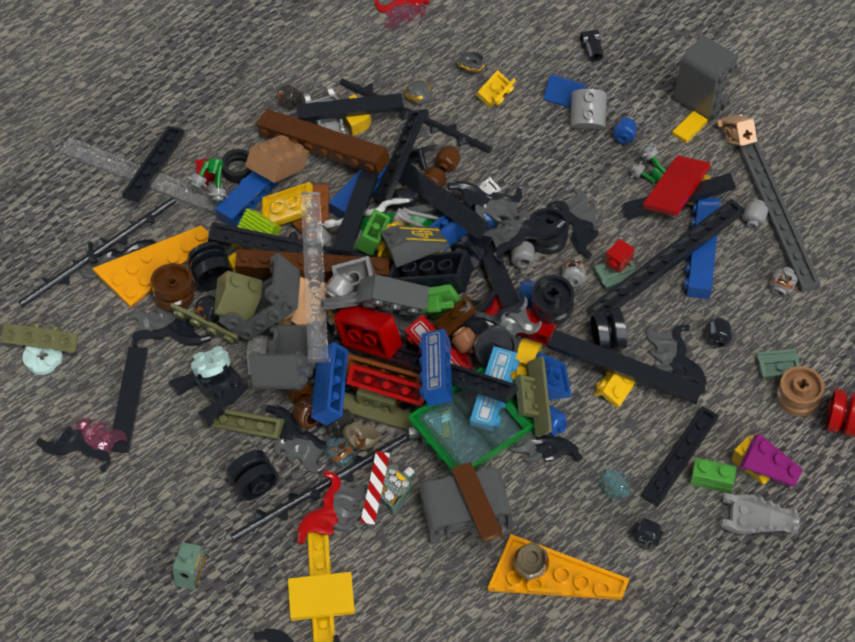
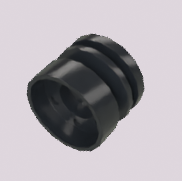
M213 241L199 244L188 254L187 261L197 287L203 291L215 290L217 288V279L226 271L234 272L225 248L219 242Z

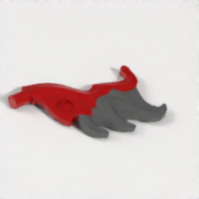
M327 470L324 471L323 477L331 480V486L322 500L323 507L310 512L301 521L296 532L298 533L297 543L305 544L308 533L332 535L334 533L333 529L337 531L349 530L353 524H346L345 521L354 518L360 512V509L354 510L353 505L361 501L365 496V485L360 482L359 488H350L343 484L336 474Z

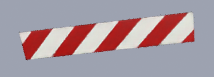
M376 451L360 523L375 525L390 453Z

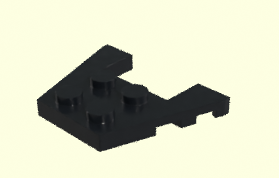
M227 364L222 367L224 371L211 377L203 378L201 374H198L197 377L194 373L168 381L170 387L178 396L197 386L213 404L198 412L199 418L208 427L214 423V419L218 415L221 416L225 412V408L230 403L233 404L249 388L248 382L230 365L227 367Z

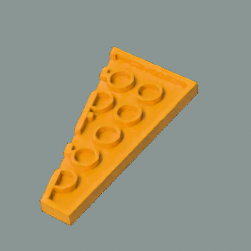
M201 225L94 267L92 271L131 308L152 291L151 276L157 268L170 263L184 265L188 262V254L193 248L208 242L209 232Z
M511 534L487 590L491 592L622 600L629 583V578L539 545L548 553L549 566L542 576L527 581L517 573L513 563L514 555L518 548L534 542Z

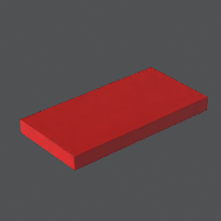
M677 155L644 201V209L677 216L710 169V162Z

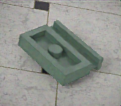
M632 260L620 273L611 270L604 263L594 266V272L601 284L604 285L605 291L613 289L636 271V266Z
M796 349L757 352L756 355L762 381L781 379L785 371L792 367L800 366Z

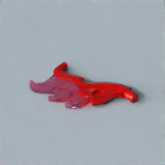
M378 0L374 2L376 9L379 12L385 13L390 19L389 23H384V27L395 28L403 19L407 18L408 23L412 22L417 13H421L420 17H423L426 14L425 4L429 5L430 0H394L387 5H381Z

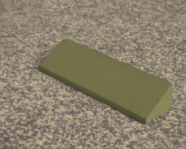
M225 408V412L221 416L218 415L210 427L279 439L285 419Z

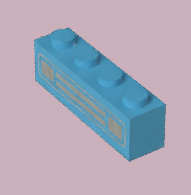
M494 346L485 374L513 383L512 373L513 371L517 372L519 366L517 353ZM478 394L470 418V426L494 432L495 426L499 427L502 415H499L501 408L505 409L506 403Z

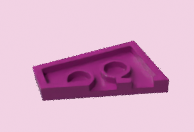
M761 434L753 436L739 466L743 470L753 471L754 474L769 477L775 482L790 487L796 486L803 470Z

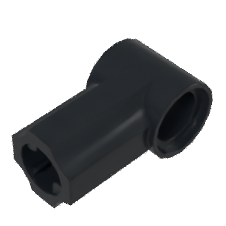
M599 30L580 32V40L584 44L582 47H585L589 61L596 62L603 59L604 54L600 44Z

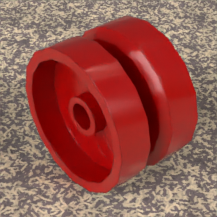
M834 389L827 409L826 431L837 433L842 425L844 435L855 437V392L849 396L847 401L846 390Z

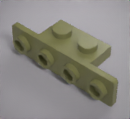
M174 303L170 305L175 317L181 320L185 318L189 320L191 325L197 328L201 326L213 336L217 334L229 344L233 342L236 344L240 343L238 335L228 331L227 327L219 321L215 323L207 322L198 316L195 307L190 312Z
M4 323L1 342L75 353L79 335L77 333L60 331V327L49 326V329H42L40 324L31 323L30 327Z
M539 356L528 362L529 376L520 374L515 377V383L518 388L516 392L519 415L534 419L536 437L552 432L544 357Z
M358 388L357 396L344 392V413L405 431H409V427H412L408 416L413 412L397 408L396 398Z

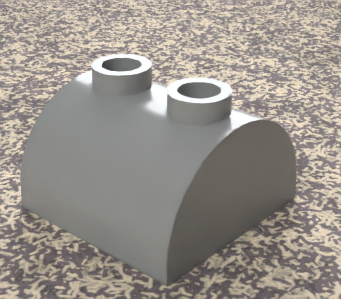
M597 89L573 91L571 94L570 128L606 129L607 93Z
M369 256L332 266L333 275L336 273L341 275L346 273L352 278L353 281L351 283L354 290L350 295L358 294L360 279L375 275Z

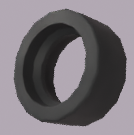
M235 149L227 152L222 157V173L227 181L240 184L241 180L251 173L252 170L249 168L239 172L228 169V166L234 161L241 160L247 162L248 151Z

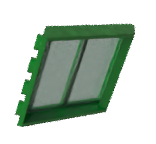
M481 367L476 371L485 374L487 368ZM452 386V402L434 406L425 404L410 414L408 418L411 420L412 427L424 436V441L435 449L437 457L450 467L449 471L451 474V468L468 462L472 463L476 471L535 429L534 420L531 417L519 415L518 403L514 397L506 404L505 409L501 408L499 415H502L499 427L495 426L494 432L470 426V418L478 394Z

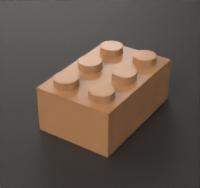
M280 135L252 146L245 166L275 183L304 170L309 151L304 149L301 144L294 143L288 137Z

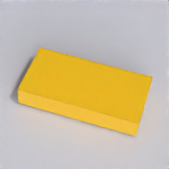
M693 111L672 131V135L687 144L707 124L708 119Z

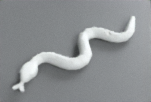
M394 198L386 200L376 209H367L365 216H371L373 210L383 213L387 206L409 202V199ZM343 218L337 221L334 219L326 220L317 226L323 225L326 228L340 226Z

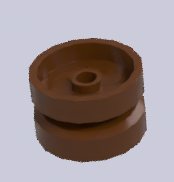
M170 263L157 268L153 272L151 285L154 302L159 308L172 312L170 307L172 303L184 309L192 304L195 298L192 272L186 266Z

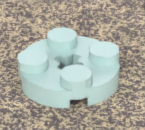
M26 346L23 353L25 367L37 375L51 373L60 365L63 358L62 351ZM42 353L48 355L44 357V360H40V357H38Z
M217 346L205 353H196L193 356L194 361L191 363V368L195 376L198 377V374H201L203 378L224 371L222 367L226 364L228 367L231 360L228 352L222 346Z

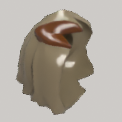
M361 420L346 425L342 431L347 444L356 450L372 448L382 439V435L369 423L363 425Z
M529 543L518 548L514 555L513 563L517 573L527 581L542 576L546 569H548L549 557L547 551L538 544Z

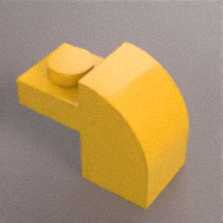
M354 94V95H352V96H349V99H351V98H357V97H356V95ZM368 114L344 117L345 125L351 135L355 136L369 128L372 116Z
M523 339L520 342L517 353L519 366L517 372L513 371L511 378L515 380V377L520 374L529 376L528 362L535 359L537 354L541 352V343Z

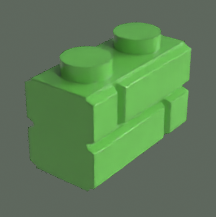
M373 210L355 247L369 255H373L382 238L381 231L386 229L390 217L378 210Z
M696 457L690 485L731 494L737 466L725 465L724 463Z

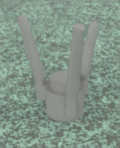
M398 208L393 222L398 221L404 225L410 223L414 226H423L411 220V216L408 214L438 220L439 217L412 211L407 208H403V210Z

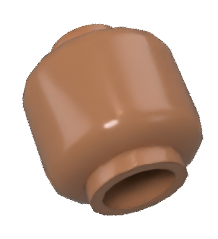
M463 325L452 334L451 342L460 354L468 352L470 355L473 353L475 334L469 326L465 327Z

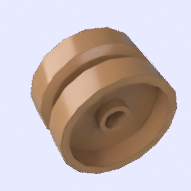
M792 367L785 371L781 377L776 393L777 402L786 413L793 416L803 417L810 415L816 411L824 393V381L815 370L809 367Z

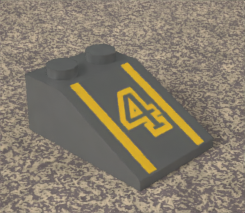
M397 225L381 231L386 250L396 268L450 247L438 227Z

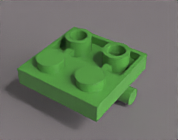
M451 284L431 287L428 292L426 310L418 313L428 312L431 318L441 317L450 308H453L461 298Z

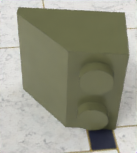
M226 271L217 279L214 314L224 316L228 313H237L246 320L254 316L261 299L262 280Z

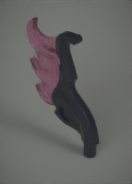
M85 418L79 421L73 430L68 426L53 441L46 442L39 438L36 441V445L41 447L44 452L57 456L80 450L84 456L101 459L103 464L100 470L104 473L111 464L110 453L113 445L121 439L127 442V437L123 431L118 429L102 431V428L107 426L106 423H96L92 426H87L92 420Z

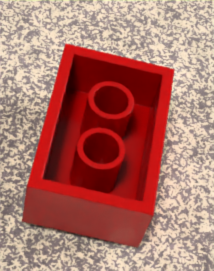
M360 306L342 308L333 317L344 347L390 360L403 345L393 315Z

